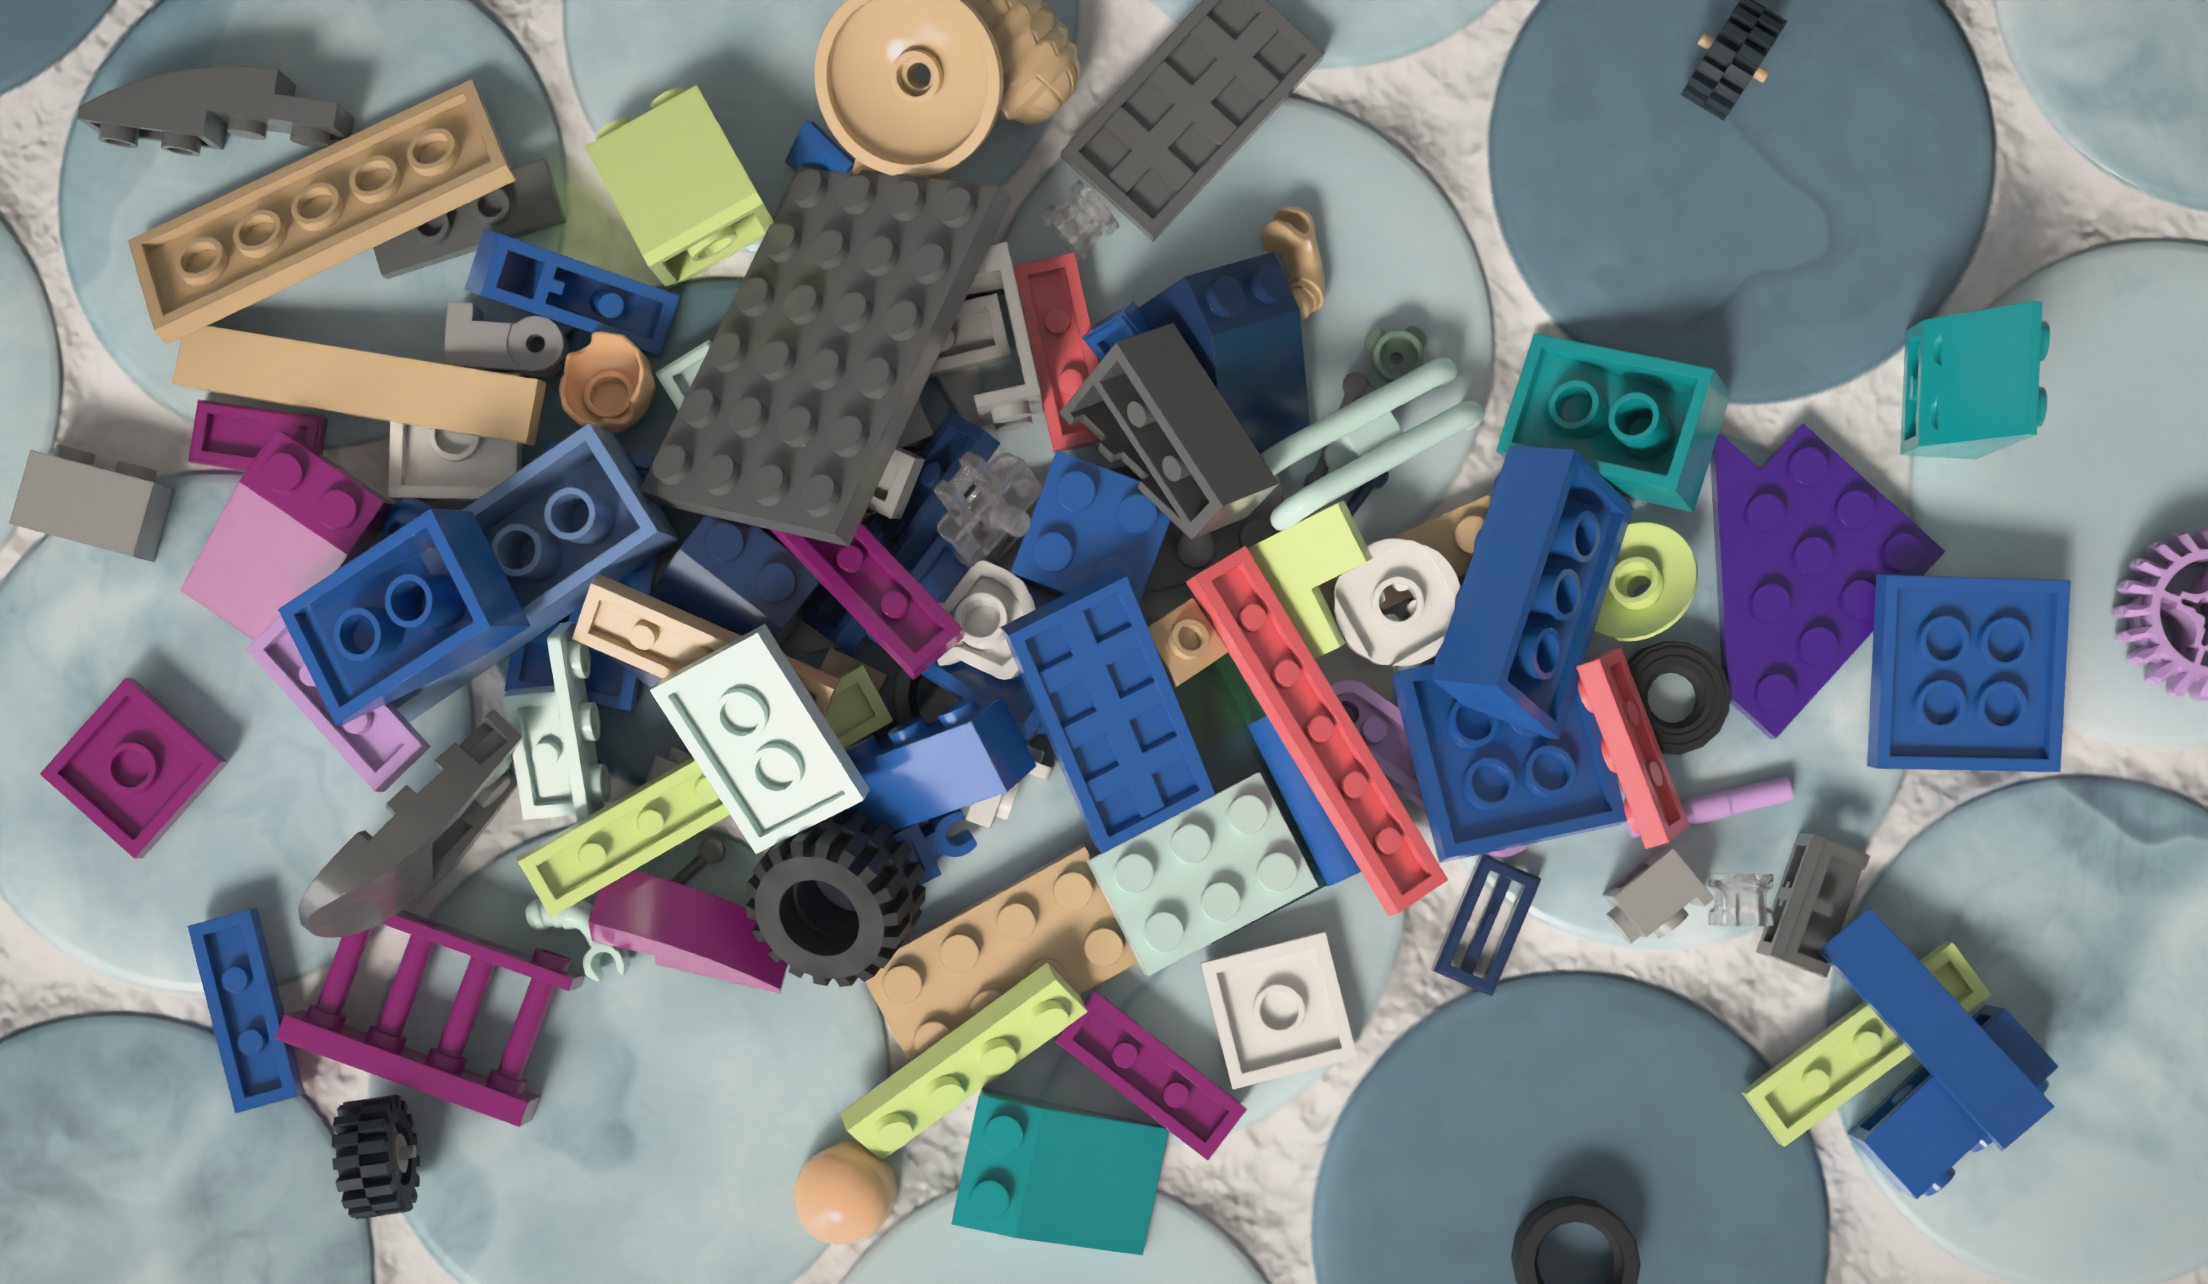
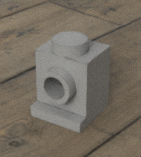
M1660 847L1602 895L1613 908L1606 914V917L1629 944H1632L1640 936L1648 937L1653 932L1658 938L1665 936L1688 917L1689 914L1683 907L1689 902L1692 905L1705 907L1715 899L1676 850L1668 847Z

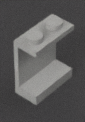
M1007 242L990 245L965 300H970L995 293L997 295L1005 294L1024 384L974 395L982 426L994 423L996 432L1010 431L1033 424L1031 415L1043 412L1041 389L1010 248Z

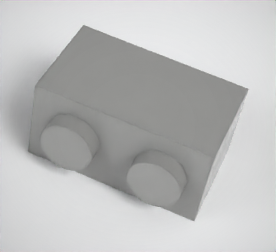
M59 444L56 445L54 455L30 450L9 524L151 562L155 561L175 491L172 488L154 483L156 470L119 460L115 472L93 466L95 454Z

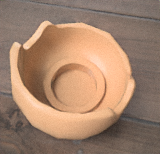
M605 331L593 332L591 335L592 340L586 347L579 351L570 352L566 356L564 375L559 385L562 407L581 428L591 423L613 434L619 433L639 422L648 411L656 391L651 363L643 352L625 335Z
M842 1141L815 1154L802 1166L793 1188L798 1219L811 1236L824 1243L833 1242L835 1245L851 1244L868 1237L879 1229L890 1217L898 1195L894 1168L886 1158L881 1161L864 1145L856 1141Z

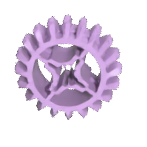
M2208 528L2197 530L2193 538L2186 531H2181L2170 535L2168 545L2162 541L2148 545L2146 551L2149 560L2138 558L2132 560L2128 565L2130 572L2137 581H2122L2116 587L2121 595L2130 599L2129 605L2114 607L2111 612L2118 619H2128L2129 629L2118 632L2114 639L2119 643L2134 642L2136 649L2127 657L2126 663H2129L2130 666L2149 663L2143 681L2154 685L2166 680V694L2178 697L2183 696L2189 691L2193 701L2208 700V667L2200 665L2204 653L2208 652V625H2204V616L2208 617ZM2198 564L2205 566L2201 578L2193 579L2188 592L2179 591L2171 593L2165 591L2172 577L2186 565ZM2202 604L2200 612L2204 616H2202L2199 613H2196V609L2189 606ZM2161 617L2166 619L2171 626L2173 633L2171 644L2164 633Z

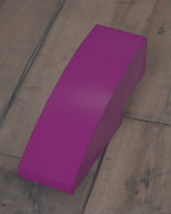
M635 870L598 890L588 922L592 941L654 955L656 965L781 994L789 964L782 959L776 963L767 954L771 947L766 941H757L752 931L757 925V920L747 918L745 907L698 889Z

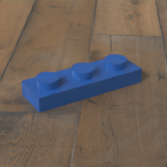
M247 909L187 926L235 1114L305 1094L293 1045L275 1039L284 1017V1010L258 909Z

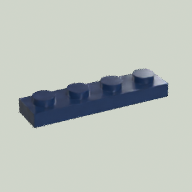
M949 411L934 432V435L918 455L924 458L925 461L902 518L890 519L877 513L866 529L910 573L933 538L946 525L950 514L974 480L982 474L987 462L1001 443L982 428ZM826 588L823 589L802 619L803 622L850 655L863 637L867 635L866 630Z

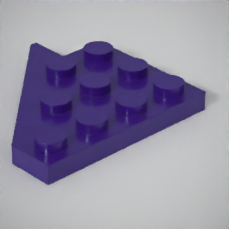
M1804 423L1794 429L1760 468L1722 434H1719L1710 459L1721 666L1730 687V703L1770 739H1776L1874 631L1876 574L1925 575L1945 552L1944 549Z

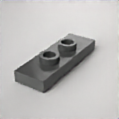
M543 158L512 168L515 181L373 247L381 275L386 279H390L475 252L484 229L516 239L566 223L567 221L548 162Z

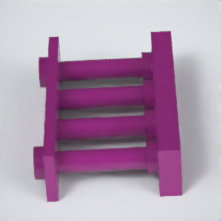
M403 910L381 923L411 935L377 1026H370L367 1033L344 1025L347 1016L341 1013L373 928L354 935L341 937L317 1004H310L307 1011L300 1010L284 1014L275 1038L276 1040L521 1127L533 1120L541 1098L540 1095L525 1090L528 1081L522 1077L555 987L567 991L580 988L585 975L569 970L572 959L559 953L536 947L533 955L530 956ZM436 943L471 957L438 1047L430 1048L428 1055L404 1047L407 1037L402 1035ZM497 965L531 977L498 1070L491 1069L487 1077L465 1069L467 1059L462 1057L494 967Z

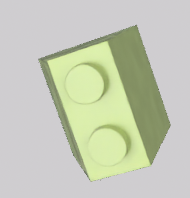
M697 85L686 91L683 87H676L664 92L652 101L650 105L652 110L632 121L628 118H620L608 123L595 134L597 140L585 146L647 265L668 291L764 238L770 224L774 223Z

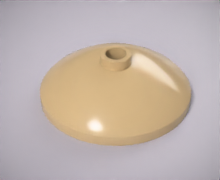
M847 0L838 8L825 27L815 58L814 77L816 95L820 110L829 129L838 142L853 157L866 166L888 175L894 176L899 174L927 177L955 167L970 157L983 144L990 134L1000 111L1004 83L999 49L988 25L966 0ZM919 63L925 64L931 72V80L927 86L922 85L916 79L915 69Z

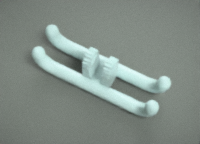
M1446 357L1432 360L1290 435L1261 453L1260 455L1275 476L1293 463L1328 445L1323 453L1325 454L1326 465L1331 473L1300 489L1278 505L1271 514L1270 521L1272 526L1279 531L1288 529L1324 505L1458 432L1475 429L1483 421L1485 411L1480 403L1473 400L1457 404L1405 433L1391 413L1395 408L1435 387H1448L1457 377V364Z

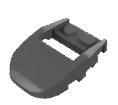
M494 709L484 717V723L460 745L455 742L435 759V766L441 771L438 776L418 793H415L406 785L386 803V808L393 817L373 837L366 830L357 832L328 862L310 884L298 907L300 924L310 933L319 937L337 938L354 935L378 926L399 914L437 885L461 862L518 787L517 780L510 774L511 753L522 741L523 736Z

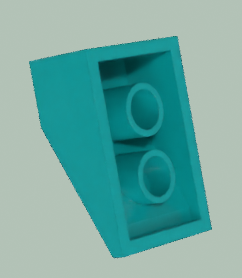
M1534 333L1496 452L1506 457L1509 446L1575 449L1620 495L1694 513L1731 393L1716 371L1711 368Z
M982 1088L978 1096L951 1224L1012 1238L1143 1256L1169 1130L1160 1125Z

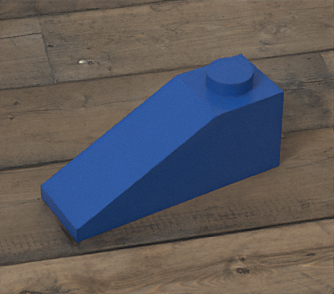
M487 229L483 230L464 288L480 296L591 333L605 331L623 334L639 349L661 355L680 295Z

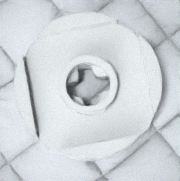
M1389 538L1367 545L1373 558L1339 575L1332 585V614L1347 642L1346 644L1356 654L1378 665L1411 666L1430 659L1437 654L1438 649L1443 644L1455 609V598L1461 587L1454 569L1438 551L1412 540ZM1391 584L1398 592L1408 589L1414 599L1406 605L1409 616L1399 621L1394 613L1384 616L1379 607L1386 600L1383 590Z

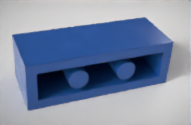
M1001 696L980 705L976 704L973 697H969L942 710L938 714L939 720L927 724L923 716H918L889 731L888 736L890 738L877 742L874 734H870L845 748V751L870 789L863 801L846 810L850 816H853L858 809L871 814L870 821L878 827L885 821L895 829L894 831L1006 793L1037 765L1003 697Z
M1985 1004L1972 1018L2044 1094L2049 1087V1082L2046 1078L2059 1066L2005 1008ZM1922 1064L1847 1133L1900 1192L1915 1199H1918L1923 1194L1931 1196L1940 1191L1955 1175V1170L1952 1166L1968 1151L1978 1152L1993 1142Z

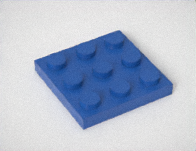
M1876 574L1867 766L1876 769L2061 772L2071 580Z
M1435 664L1400 670L1391 677L1439 863L1614 827L1627 821L1616 774L1608 768L1602 755V733L1594 713L1586 709L1580 698L1578 682L1559 739H1553L1463 706L1431 680Z

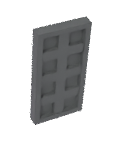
M1202 0L1061 151V158L1154 242L1319 65L1325 53L1267 0Z

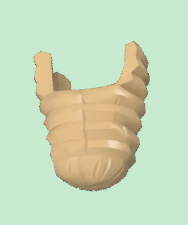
M966 0L988 25L999 49L1004 83L1002 103L998 114L1002 121L1014 120L1026 126L1042 123L1052 117L1061 105L1067 102L1076 92L1081 73V65L1077 58L1078 45L1069 40V28L1058 21L1056 10L1046 5L1045 0Z

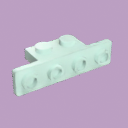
M575 622L560 623L547 638L554 685L511 689L503 696L507 722L523 736L522 741L512 754L524 820L576 815V820L579 822L604 808V802H608L610 798L609 772L605 764H598L594 742L600 737L599 710L595 702H588L584 678H588L590 675V653L587 645L572 639L576 628Z

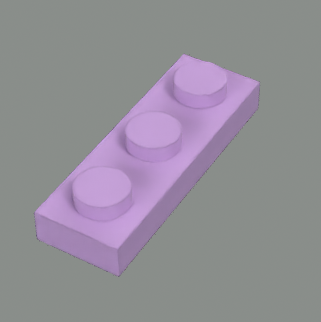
M281 615L246 648L248 653L375 792H385L431 747L391 702L344 725H335Z

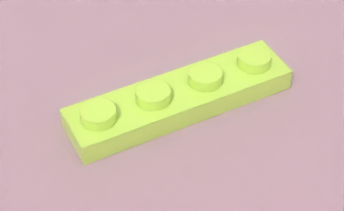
M1945 941L1919 960L1967 1013L1991 996V993L1953 942ZM1863 1001L1743 1089L1741 1093L1778 1144L1785 1147L1912 1053Z
M1048 963L1044 964L843 1110L840 1115L846 1131L881 1161L1086 1014L1088 1011L1080 995Z

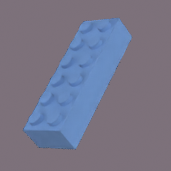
M591 423L586 424L462 509V511L473 512L531 626L480 659L391 701L409 723L584 605L590 584L599 574L618 582L680 539L660 506L652 503L640 492L644 481L612 432Z

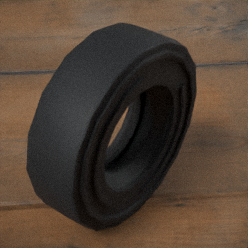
M1662 641L1640 649L1627 661L1662 754L1680 755L1704 747L1720 732L1729 713L1730 687L1723 668L1707 651L1688 642ZM1666 673H1677L1685 677L1692 684L1696 694L1695 706L1691 714L1684 720L1676 723L1659 719L1651 711L1648 703V691L1652 682L1660 675Z

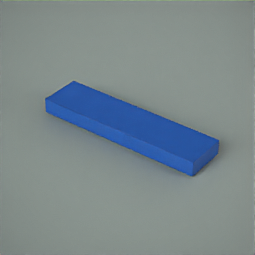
M1870 907L1820 948L1819 953L2001 1151L2005 1150L2055 1107Z

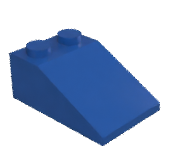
M430 508L278 609L335 725H344L480 659L531 626L473 512Z

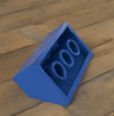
M1509 446L1502 469L1494 482V493L1483 526L1476 535L1474 552L1463 585L1457 592L1455 609L1443 644L1437 651L1435 668L1431 680L1463 706L1553 739H1559L1579 679L1576 666L1582 664L1585 660L1633 511V507L1575 449Z

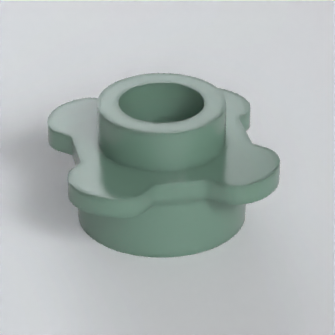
M1410 326L1404 331L1395 330L1386 333L1382 329H1374L1368 333L1364 340V348L1370 353L1371 370L1367 373L1366 379L1371 388L1377 390L1423 365V347L1426 345L1427 338L1421 329ZM1394 353L1400 354L1403 359L1402 363L1398 365L1391 362V355Z

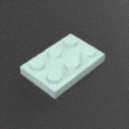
M765 624L662 678L650 689V692L756 854L863 801L870 791L868 785Z
M1260 772L1226 788L1215 796L1111 850L1087 860L1145 976L1156 973L1318 887Z

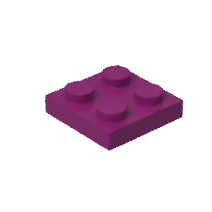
M125 678L42 770L40 775L134 859L144 858L228 762L138 681L133 678Z

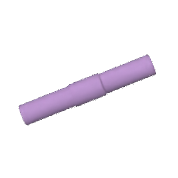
M1784 776L1734 789L1694 796L1680 802L1689 825H1698L1731 817L1735 814L1793 801V790L1788 777ZM1626 821V828L1630 838L1641 837L1640 833L1634 832L1628 821Z

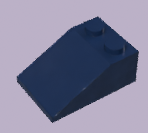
M1274 251L1185 276L1139 307L1150 331L1174 323L1259 454L1310 425L1300 308Z
M705 515L679 548L649 596L741 636L765 624L779 647H781L825 587L794 554L758 526ZM610 656L649 688H652L662 679Z

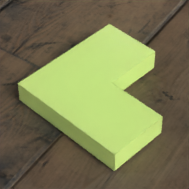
M1343 500L1247 548L1314 659L1347 643L1318 585L1373 558Z

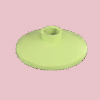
M1636 522L1628 524L1594 629L1596 633L1612 640L1638 641L1665 631L1682 617L1694 598L1699 573L1695 555L1681 535L1671 528L1657 523ZM1650 584V587L1643 594L1633 597L1635 590L1639 586Z

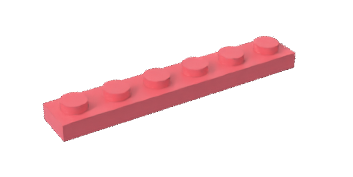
M1242 547L1186 581L1387 915L1391 916L1402 912L1448 881L1447 876L1247 547Z

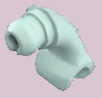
M539 898L532 900L526 907V918L531 929L543 931L551 927L556 929L563 927L565 930L579 929L583 933L589 944V950L583 958L582 965L585 974L595 981L603 979L600 960L605 952L610 953L616 960V969L620 975L626 974L631 965L628 949L591 940L588 922L593 904L581 900L551 918Z

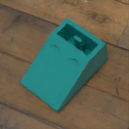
M2030 301L1925 319L1905 331L1900 455L1975 460L2037 435V427L2042 426L2047 412V393L2044 387H2039L2040 361L2046 358L2050 344L2049 324L2046 321H2042V302Z

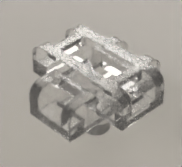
M966 451L959 459L962 468L949 483L941 480L934 488V492L948 510L938 522L937 530L944 540L952 543L955 547L954 554L961 564L974 568L979 561L984 560L986 557L999 562L1018 538L1027 533L1031 520L1030 516L1025 512L1040 496L1042 486L1024 459L1008 452L1001 453L988 465L984 458ZM974 483L976 488L966 499L963 494Z

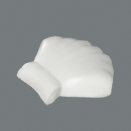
M985 560L976 562L961 579L946 601L939 603L963 628V639L937 660L938 665H951L961 660L996 678L1003 680L1011 679L1020 672L1000 627L1035 610L1034 601L1021 579Z

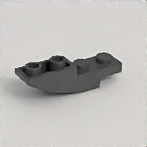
M249 66L203 67L173 71L140 79L110 90L80 105L77 119L99 133L98 140L120 147L136 148L138 147L139 139L161 142V149L187 156H199L201 147L223 150L226 128L230 134L256 140L266 139L267 131L290 134V141L309 147L326 148L329 146L330 139L340 141L351 136L354 117L338 102L295 97L296 84L279 69Z

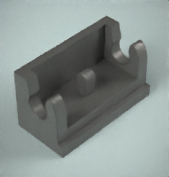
M1798 833L1756 953L1820 977H1828L1831 965L1819 953L1820 948L1840 932L1861 871L1867 867L1870 855L1816 834Z

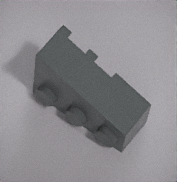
M1174 323L1116 342L1059 412L1071 425L1082 422L1102 441L1098 451L1109 462L1112 463L1121 459L1142 480L1139 482L1138 489L1191 540L1248 517L1279 484Z

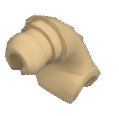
M1287 206L1276 212L1273 221L1266 225L1260 239L1265 251L1276 252L1283 261L1288 275V284L1300 308L1302 323L1307 320L1311 313L1317 312L1323 306L1325 292L1324 269L1312 215L1301 207Z

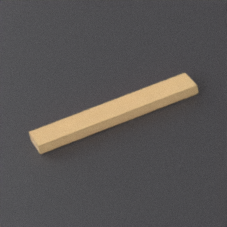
M205 326L181 338L172 383L184 388L535 446L546 388L545 382L533 378L212 326Z

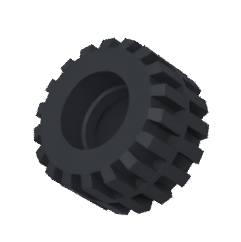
M845 809L771 846L752 870L754 874L747 882L745 893L752 898L745 907L747 918L757 920V925L752 929L757 941H766L771 947L767 954L776 963L781 959L791 966L788 971L789 973L799 978L804 973L809 974L813 977L814 984L827 986L832 979H835L839 987L852 986L858 977L864 982L871 979L880 968H885L916 925L922 913L920 906L925 901L926 887L918 884L924 875L920 862H910L908 858L913 849L906 840L898 842L891 835L895 830L892 826L883 821L878 827L870 821L871 814L860 809L853 816L848 815ZM816 881L828 883L843 892L852 902L856 912L843 909L831 902L822 893Z

